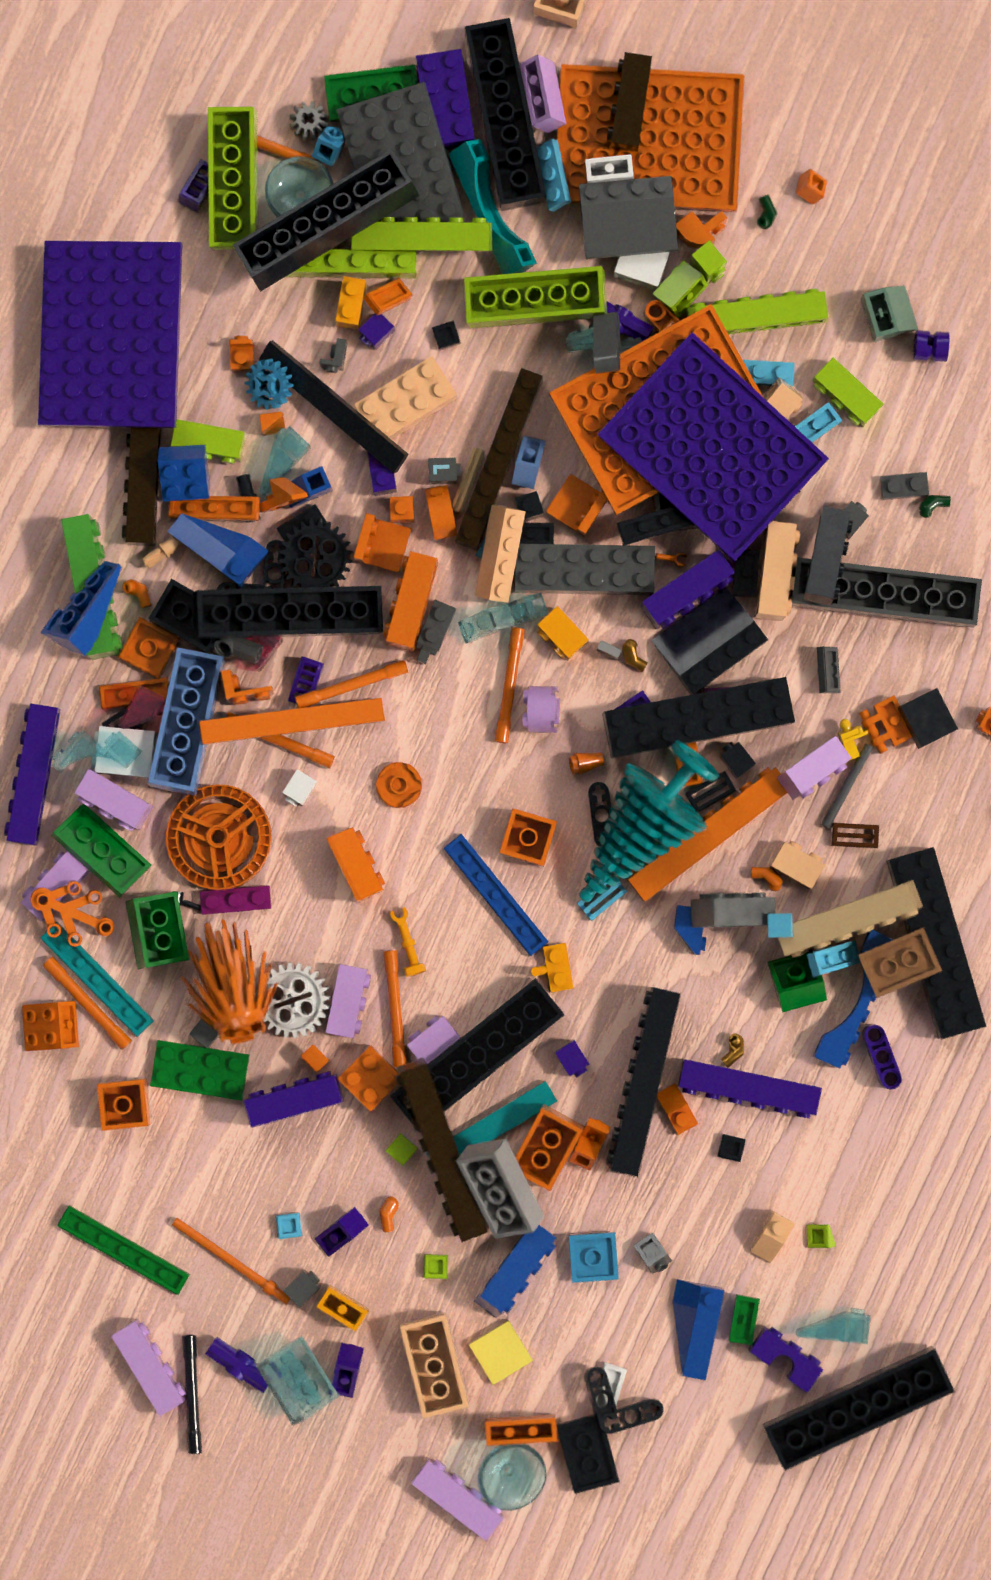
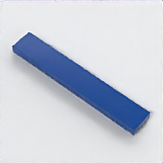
M462 834L444 847V850L530 956L549 942Z

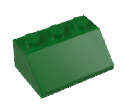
M177 891L125 901L137 970L190 960Z

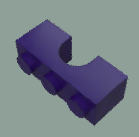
M764 1327L748 1350L767 1365H770L773 1359L779 1355L790 1357L792 1359V1369L786 1377L808 1393L823 1372V1368L819 1366L821 1361L811 1354L806 1357L800 1352L802 1348L792 1340L789 1343L781 1339L783 1334L775 1328L771 1327L769 1330Z

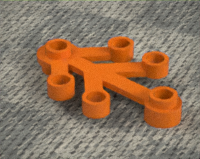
M71 880L67 885L51 891L44 887L37 888L31 894L30 901L36 910L42 911L47 925L46 932L50 937H58L61 933V927L55 923L51 909L60 912L68 934L67 941L71 946H79L82 942V937L76 931L72 918L95 927V930L101 936H108L114 931V923L109 917L102 916L96 918L77 909L90 903L94 905L99 904L102 900V895L98 890H90L86 895L62 903L55 899L67 894L78 895L80 893L81 885L77 881ZM77 884V890L74 892L70 891V886ZM94 893L98 894L96 901L91 900V895ZM41 896H46L47 900L45 903H39ZM105 923L109 924V929L102 931V925ZM52 926H56L58 928L57 932L54 934L50 933V928ZM77 935L78 941L72 943L71 937Z

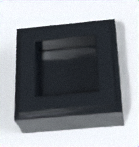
M454 320L432 327L439 350L461 344Z
M722 1134L717 1156L741 1162L746 1139Z

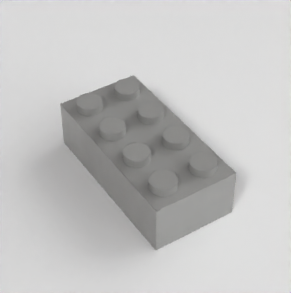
M507 1139L468 1145L456 1162L494 1238L534 1232L543 1220L544 1215Z

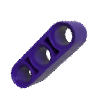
M871 1024L863 1029L862 1037L878 1081L884 1088L896 1089L900 1086L902 1077L886 1033L879 1025ZM872 1028H876L880 1036L878 1040L872 1042L868 1038V1032ZM880 1050L886 1051L888 1055L884 1063H879L876 1060V1054ZM888 1072H893L896 1076V1081L892 1085H887L884 1081V1077Z

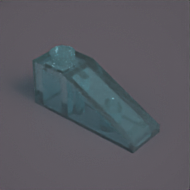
M290 426L287 429L282 428L274 437L276 440L273 443L259 489V493L263 498L271 491L269 480L284 477L311 449L310 444Z
M851 1308V1312L844 1311L797 1329L796 1336L868 1344L870 1315L865 1313V1309Z

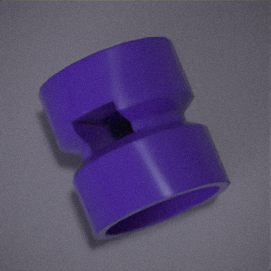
M916 330L913 359L927 361L929 358H932L936 362H947L950 342L949 332L936 331L934 334H931L930 331Z

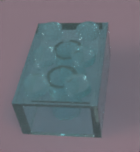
M303 1336L290 1341L256 1365L292 1426L305 1421L339 1397Z

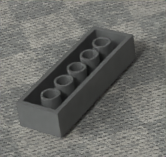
M519 544L515 565V593L653 595L655 546Z

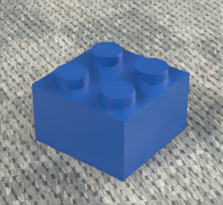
M206 446L159 447L158 468L163 501L209 499L210 480Z

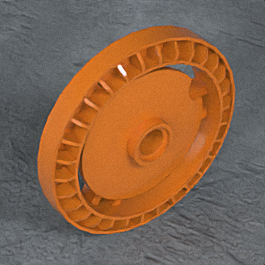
M209 785L197 789L196 796L186 795L173 810L166 829L167 851L174 867L189 882L209 890H229L242 886L252 880L265 865L272 845V829L265 810L249 793L229 785ZM228 798L243 804L238 809L230 804L213 803L202 807L193 816L188 815L195 806L210 799ZM248 809L253 815L249 819L244 814ZM184 819L189 820L186 828L181 827ZM256 821L259 833L256 852L251 861L242 870L233 874V869L240 866L251 853L254 836L248 835L247 827ZM180 832L185 834V847L191 859L201 868L213 872L214 877L202 875L190 867L181 851ZM217 832H224L225 838L221 843H215L213 840ZM219 872H227L228 876L219 877Z

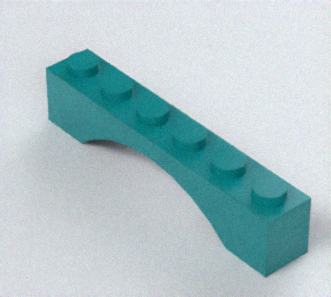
M477 139L464 142L448 155L476 217L486 218V222H492V252L499 265V269L502 274L524 273L536 265L537 262L529 244L510 230L496 208L490 187V158L482 140Z

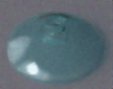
M291 157L277 164L270 172L265 185L266 201L272 213L278 218L331 186L333 181L327 169L318 161L308 157ZM302 191L305 193V196L298 198L296 196L297 193Z
M527 1444L500 1445L492 1450L480 1465L477 1478L479 1491L483 1498L497 1509L517 1510L533 1502L544 1487L546 1481L544 1460L533 1447ZM510 1467V1471L504 1473L505 1469Z

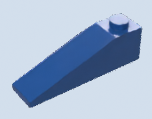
M182 513L167 531L240 588H242L269 552L249 536Z
M104 561L85 581V587L79 593H73L69 597L71 600L63 610L58 608L53 613L41 633L70 652L86 656L99 636L122 567L119 564Z
M680 1279L676 1281L673 1309L682 1376L706 1381L724 1296V1289L721 1287Z

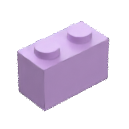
M436 1015L426 1023L429 1028L422 1033L417 1030L408 1038L410 1040V1043L407 1044L409 1049L417 1059L423 1057L426 1064H429L461 1038L444 1016L439 1018Z

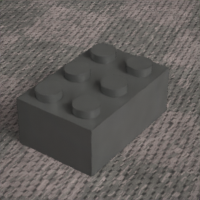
M766 893L700 894L699 899L691 900V928L768 925V914L775 913V897H766Z

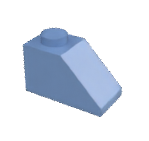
M523 436L511 484L522 488L534 489L546 441Z

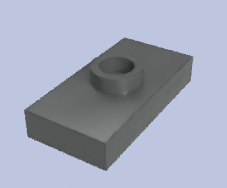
M817 647L819 693H840L838 647Z

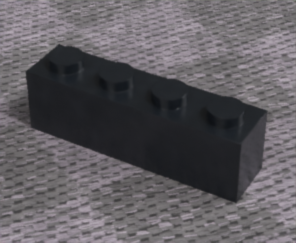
M823 506L803 600L831 606L833 598H838L840 585H836L837 578L842 577L845 564L841 563L842 555L846 556L849 542H846L845 538L846 534H851L853 520H849L851 512Z

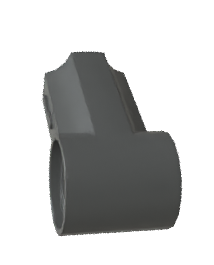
M245 638L217 639L213 645L214 651L219 656L227 658L234 655L254 664L259 662L264 647Z

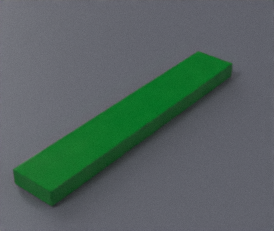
M68 1205L57 1225L176 1295H179L190 1276L186 1271L71 1205Z

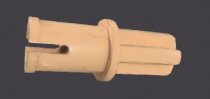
M171 536L162 544L159 542V547L143 557L142 561L147 568H151L165 557L169 559L170 555L184 546V544Z

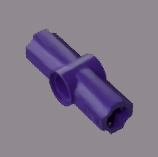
M607 301V313H618L620 335L625 334L639 343L650 337L654 329L653 326L633 316L634 314L625 307L618 304L613 305Z
M219 1337L215 1338L205 1353L208 1357L224 1366L229 1374L239 1380L246 1381L262 1393H264L275 1376L264 1367L255 1363V1360L250 1355L240 1349L236 1350Z

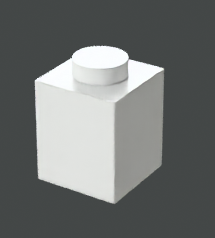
M297 769L282 793L286 795L285 800L297 807L298 803L304 806L318 782Z

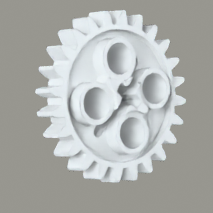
M292 962L288 963L287 969L283 964L279 965V972L275 968L271 969L272 977L269 975L266 993L270 987L273 989L274 984L278 983L277 987L283 990V997L278 999L275 995L273 996L264 1022H270L269 1030L276 1027V1035L284 1031V1038H287L292 1032L293 1037L298 1038L300 1031L303 1037L307 1036V1029L311 1032L316 1031L314 1024L318 1026L323 1025L319 1019L320 1017H328L323 1011L324 1009L331 1008L330 1005L325 1004V1000L331 999V996L324 994L329 987H322L321 984L325 979H317L318 971L311 974V966H307L303 970L302 963H298L296 968H294ZM298 979L302 980L305 984L302 992L298 991L295 985ZM309 992L312 993L311 997L296 1001L295 1003L277 1009L274 1007L275 1004L289 1000L292 997L301 996ZM306 1001L311 1003L313 1008L310 1014L306 1013L303 1009ZM284 1009L289 1010L291 1013L289 1021H285L282 1017Z

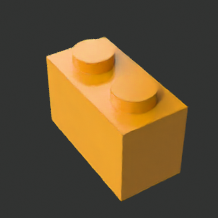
M343 276L335 320L337 327L355 330L360 328L365 301L363 298L366 295L367 289L366 280Z
M558 606L537 624L539 628L538 635L545 642L550 640L555 646L553 650L561 659L566 657L569 660L589 642L586 635Z
M331 1284L317 1305V1308L355 1332L370 1310Z

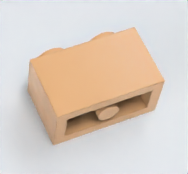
M791 840L789 844L783 842L770 867L809 890L812 889L825 867V864L821 863L822 858L812 852L807 855L801 851L802 846Z

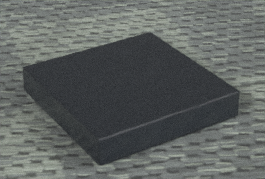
M938 688L898 707L918 749L958 730Z

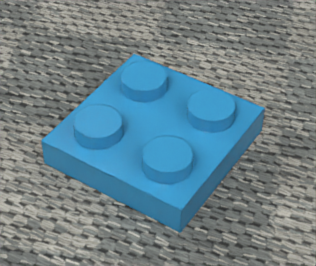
M615 1232L569 1235L572 1283L619 1280Z

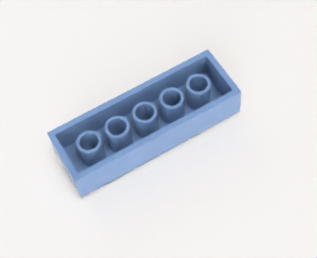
M177 647L148 780L150 787L196 796L207 744L202 745L198 722L213 719L222 677L221 671H223L225 664L223 656Z

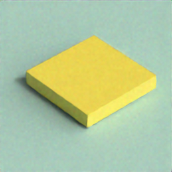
M509 1320L469 1344L493 1385L533 1361Z

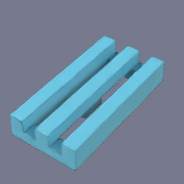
M619 883L614 887L611 886L608 891L599 896L589 906L586 907L582 899L577 904L592 921L624 895L627 890ZM616 888L620 890L612 899L595 913L591 914L590 910Z

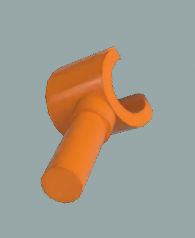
M683 552L676 555L656 553L655 558L674 562L677 567L681 568L686 564L678 563L677 558L679 556L687 557V555Z

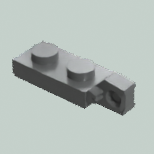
M438 600L434 601L417 641L416 648L421 650L417 658L418 662L426 665L430 654L435 656L437 651L439 652L456 608Z

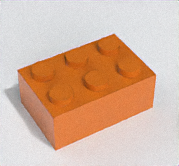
M543 1104L515 1156L525 1178L551 1191L583 1132L584 1125Z

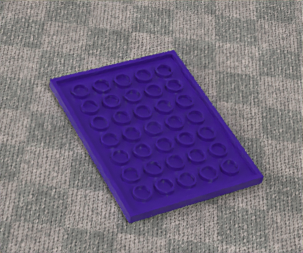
M44 241L39 426L176 428L183 245L181 242Z
M693 332L597 434L603 442L734 562L829 459Z

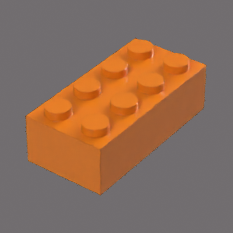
M410 551L409 557L404 556L401 567L404 576L403 579H398L395 589L398 598L397 601H392L389 611L392 617L391 624L386 623L383 633L387 645L411 652L415 651L438 567L437 558Z

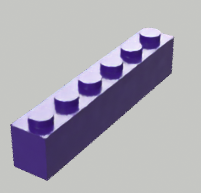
M30 703V708L25 710L24 722H27L26 731H22L20 744L23 745L22 754H18L16 767L19 768L18 777L14 776L12 790H15L14 800L10 799L8 813H11L10 822H6L4 836H7V841L38 845L61 712L59 708Z
M683 1059L678 1087H682V1092L696 1095V1091L706 1092L705 1097L719 1100V1095L729 1097L728 1102L742 1104V1100L751 1102V1107L764 1109L765 1105L773 1106V1111L787 1114L788 1110L797 1111L796 1116L810 1119L811 1115H817L822 1091L821 1087Z

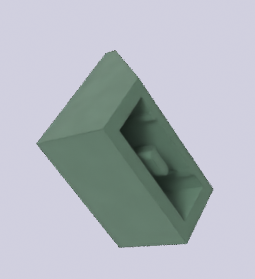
M905 286L884 287L862 295L861 302L874 343L918 330Z

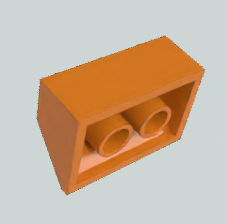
M352 827L326 838L357 902H361L384 891L382 885L385 884V881L380 871L375 873L372 867L375 861L370 851H364L362 844L365 843V840L360 830L355 832Z

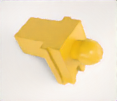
M842 719L840 721L842 731L837 734L841 744L851 758L855 759L860 757L854 739L865 736L869 732L858 725L851 728L850 721Z

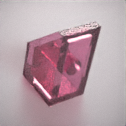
M139 685L118 726L125 729L156 719L157 715L161 716L163 714L166 698Z

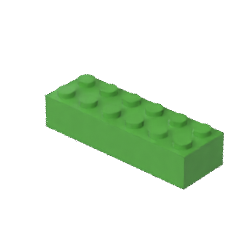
M89 514L61 519L75 594L85 587V581L102 564V559L105 558L104 547L98 542L97 537L101 536L99 523ZM113 595L110 604L114 603ZM110 604L99 636L94 642L92 649L87 653V656L92 660L117 656L120 654L119 649L123 648L121 637L115 631V626H118L116 612L111 610Z

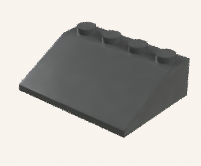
M671 176L579 184L586 259L678 251Z

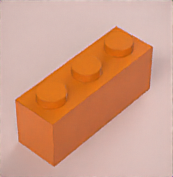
M555 1414L485 1418L487 1446L557 1442Z

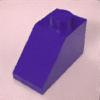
M367 451L374 496L397 493L394 473Z
M354 1207L314 1239L329 1257L354 1239L369 1224Z
M341 1343L330 1393L353 1398L364 1351L363 1347Z

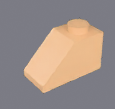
M778 378L763 396L785 418L789 417L792 413H796L802 406L801 401L803 398L801 394L781 378Z
M772 1210L750 1252L771 1263L785 1244L795 1223Z

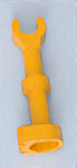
M403 907L404 914L401 918L395 917L394 911H391L390 915L393 921L398 924L403 940L401 945L403 949L405 948L410 966L403 968L406 977H411L426 972V968L423 963L418 961L414 948L416 943L411 938L406 921L408 911Z

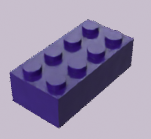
M461 49L417 55L416 64L419 83L425 82L445 150L455 149L466 141L475 140Z
M717 550L642 601L640 607L655 629L660 626L662 629H665L674 622L676 615L680 613L681 616H684L690 612L695 602L699 600L700 603H703L712 597L714 589L718 587L719 590H722L731 584L735 571L721 551Z
M331 1071L316 1075L317 1080L309 1082L307 1077L294 1081V1086L287 1088L286 1084L272 1087V1092L264 1094V1091L260 1090L248 1094L249 1099L244 1100L251 1128L342 1103L344 1098L337 1074L331 1075Z

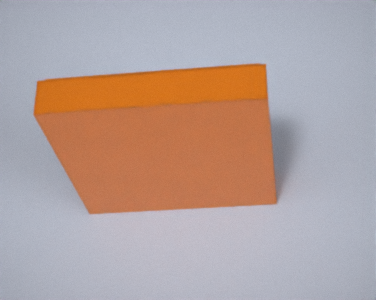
M139 617L118 658L159 679L181 638Z

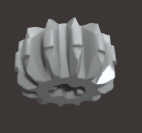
M311 101L309 107L306 106L305 102H301L302 109L295 106L294 111L296 114H290L289 116L290 120L293 121L290 123V128L296 129L294 132L296 137L302 134V139L306 141L308 135H311V139L315 141V133L321 135L323 132L321 128L328 126V123L324 121L328 118L327 113H322L323 107L321 105L315 108V102ZM307 118L308 120H310L312 118L313 123L310 124L309 122H307L305 124L304 119Z

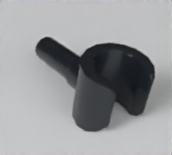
M177 892L180 905L188 906L198 911L201 910V905L183 900L184 892Z

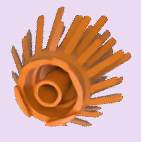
M222 919L221 932H215L217 941L215 940L211 924L205 923L204 925L205 941L209 956L204 943L199 937H196V943L202 956L200 961L197 955L187 950L205 987L204 990L200 982L193 978L204 1000L185 977L181 976L180 978L188 987V993L198 1003L197 1006L202 1012L191 1003H186V1005L200 1019L218 1032L222 1043H224L225 1039L230 1040L231 1044H239L253 1040L254 1034L259 1031L262 1034L265 1032L264 1019L278 983L274 984L273 989L270 987L266 993L272 963L268 965L264 973L266 951H264L261 958L255 1000V963L252 959V946L248 938L247 929L244 931L247 962L246 973L245 958L242 952L241 940L238 939L236 923L234 922L232 925L235 939L234 950L226 922Z

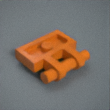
M895 695L873 705L877 713L876 715L871 717L867 709L859 713L862 719L861 724L863 728H867L872 738L871 743L873 747L876 746L879 754L888 750L884 743L888 739H890L893 747L912 738L898 710L900 705ZM878 721H881L886 731L881 736L874 724Z

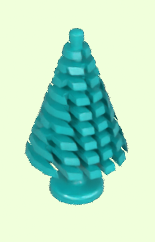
M678 740L672 744V751L683 763V766L666 786L663 781L643 768L627 763L624 774L627 777L621 778L619 788L622 791L621 793L616 792L614 799L616 805H612L609 812L611 818H607L604 824L607 832H601L599 841L602 846L596 847L594 852L596 858L600 860L593 859L590 863V868L596 876L587 872L584 880L588 885L579 893L580 898L584 902H590L596 892L603 894L608 891L607 886L603 882L613 887L621 882L615 875L626 879L633 874L631 869L634 871L642 870L645 868L644 862L650 864L658 859L656 858L657 855L662 856L668 853L670 849L667 847L677 848L682 845V840L687 841L695 836L694 832L701 833L707 829L706 822L702 821L703 818L688 802L682 800L683 797L678 794L694 773L708 781H715L720 776L718 771L698 752Z

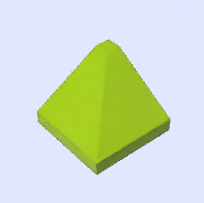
M807 1224L808 1248L835 1247V1241L829 1224Z

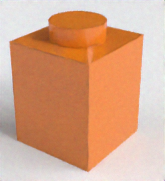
M413 496L390 497L391 523H414Z

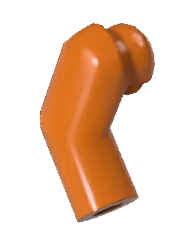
M133 579L123 583V591L138 597L141 608L152 606L145 584Z
M751 867V878L765 879L771 891H779L781 889L782 878L773 868Z
M393 1196L387 1197L380 1208L383 1232L394 1230L393 1217L399 1208V1202Z

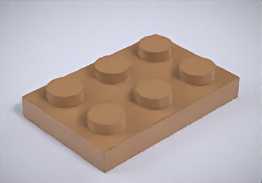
M920 928L858 955L876 998L942 971L924 928Z

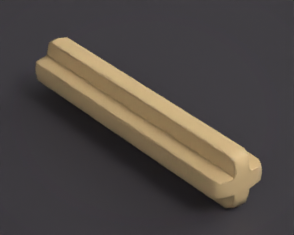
M474 447L452 503V510L455 513H463L485 454L482 449Z

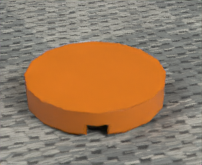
M403 762L391 763L385 766L378 774L376 782L377 793L388 806L395 808L408 807L419 798L422 790V780L418 771L410 764Z

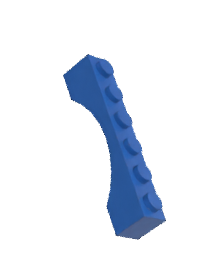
M874 930L868 931L860 949V954L894 939ZM864 968L862 989L852 1012L841 1024L821 1036L813 1054V1057L837 1068H841L842 1065L846 1066L851 1055L848 1052L851 1043L855 1045L860 1035V1032L857 1031L861 1022H866L870 1013L867 1007L870 1001L874 1002L876 999Z

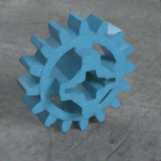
M273 359L257 361V364L250 366L252 371L246 373L247 377L250 378L249 381L245 382V385L250 387L246 393H252L251 402L258 401L257 407L265 406V410L276 409L288 402L286 397L292 396V393L288 390L290 387H293V384L288 382L292 375H286L285 372L288 368H280V361L273 362Z

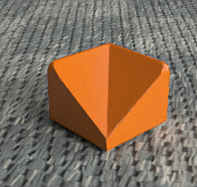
M809 169L799 176L796 194L809 203L815 204L824 198L827 180L812 169Z
M283 412L260 415L263 436L286 432Z
M311 1045L301 1055V1058L315 1072H319L330 1061L315 1045Z

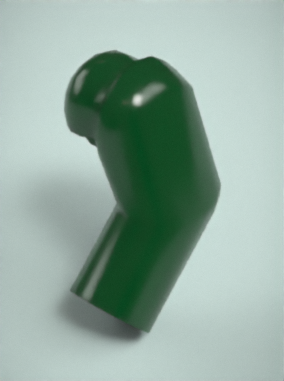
M765 195L759 199L763 212L757 220L758 226L762 229L770 228L777 216V211L770 196Z
M929 495L920 503V516L929 518L936 507H950L951 496Z

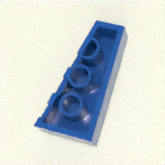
M540 1225L537 1226L534 1232L523 1234L512 1248V1252L500 1264L497 1273L486 1283L485 1290L480 1295L478 1294L474 1302L495 1318L503 1314V1312L508 1314L516 1303L513 1301L517 1293L521 1295L529 1285L526 1280L530 1274L536 1275L543 1265L540 1263L543 1256L546 1255L548 1257L556 1247L553 1244L556 1237Z

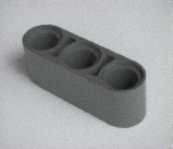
M617 312L593 316V360L596 374L620 371V322Z

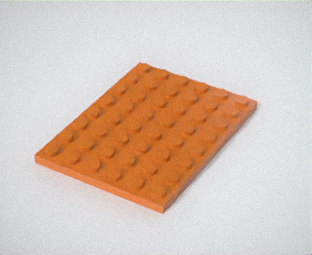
M561 64L560 95L566 124L558 128L557 140L571 203H580L579 184H587L585 159L631 154L634 179L672 177L675 209L737 212L744 74L650 69L638 152L610 148L611 141L607 140L609 126L613 127L615 118H610L612 104H617L618 96L614 95L616 81H621L622 73H617L618 67Z
M712 304L620 353V371L596 374L595 368L549 392V396L616 516L657 494L658 491L603 442L597 434L692 332L762 396Z

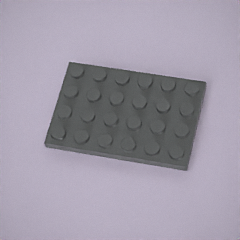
M425 82L337 109L355 171L392 149L413 181L419 197L385 217H395V222H404V217H417V222H426V217H440V222H449V218L465 217Z

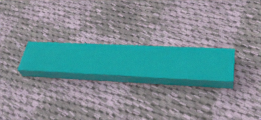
M55 922L61 927L60 935L58 937H50L45 932L40 938L138 1037L155 1020L81 945L71 946L67 941V931L58 922ZM52 926L50 928V933H56L58 928L56 926ZM71 937L72 943L77 942L73 937Z
M544 1081L453 1136L459 1154L461 1155L468 1145L496 1139L539 1113L543 1104L550 1106L557 1102L547 1082Z

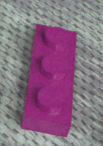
M270 886L200 892L202 915L272 909Z

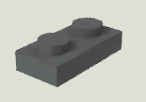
M927 472L880 477L882 500L929 496Z

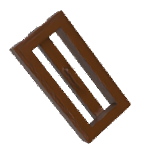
M832 823L831 846L878 849L879 825ZM837 829H867L874 830V834L840 833L837 832ZM837 837L874 839V843L839 842Z

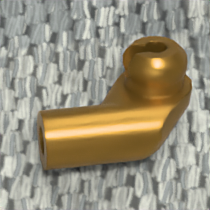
M628 639L622 646L624 661L643 672L648 662L637 656V642L633 639Z
M737 1033L729 1037V1052L721 1058V1061L727 1068L744 1055V1039Z

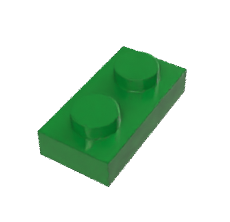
M736 1294L728 1341L752 1345L760 1298Z

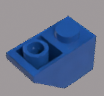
M323 466L304 473L291 481L307 492L308 497L290 504L289 507L292 509L333 491Z
M677 905L674 929L693 954L700 955V951H705L706 937H702L703 927L691 928V907Z

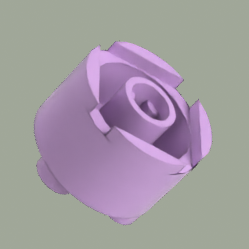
M530 686L529 690H524L523 701L527 705V713H523V727L528 729L529 732H558V729L554 727V724H559L560 699L556 698L555 692H559L557 686Z

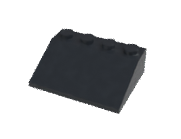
M726 587L651 640L690 695L698 693L768 641L756 622Z

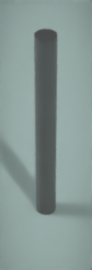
M865 743L859 754L860 757L856 759L821 824L824 827L830 829L873 749L872 746Z

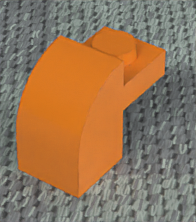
M691 211L676 223L677 235L687 246L699 249L709 240L714 244L715 238L712 234L717 235L726 228L724 224L727 221V217L721 211L703 225L695 213Z
M444 485L425 489L434 539L438 540L457 536L448 486Z
M589 1118L569 1161L587 1170H591L611 1127L601 1120Z

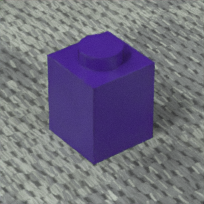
M374 314L358 329L361 335L359 339L366 347L372 346L376 350L395 331V328L383 314L378 316Z
M575 1040L555 1052L569 1076L574 1074L575 1077H578L588 1071L586 1066L589 1063Z

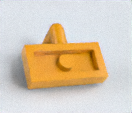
M566 943L543 947L546 965L533 967L531 974L533 976L548 974L551 993L574 989Z

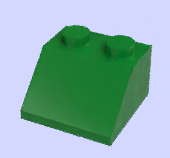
M812 950L794 958L790 955L768 961V967L782 1012L827 1000L822 975L813 977L809 967L807 954L813 953Z

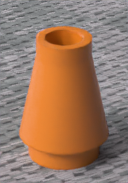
M602 752L574 753L573 756H569V766L572 774L582 775L604 765Z

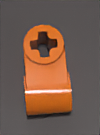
M657 300L649 302L644 310L645 320L654 327L656 333L680 321L662 302ZM652 307L658 308L661 311V316L657 318L650 316L649 309Z

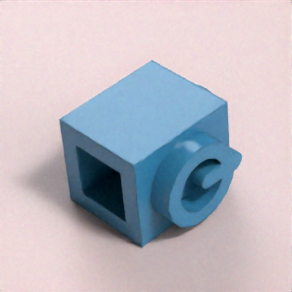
M327 126L317 139L311 157L330 166L334 165L341 155L346 142L345 136L339 127Z

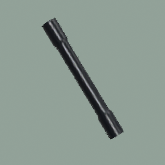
M196 1335L182 1336L185 1360L188 1454L202 1453V1439L199 1423L196 1365L197 1342Z

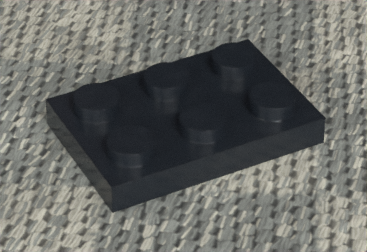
M594 1414L556 1424L574 1494L619 1482L608 1436L599 1430Z

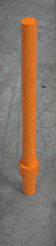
M179 1218L175 1219L172 1226L263 1288L262 1291L269 1296L273 1295L284 1304H288L290 1298L277 1287L278 1284L272 1280H266Z

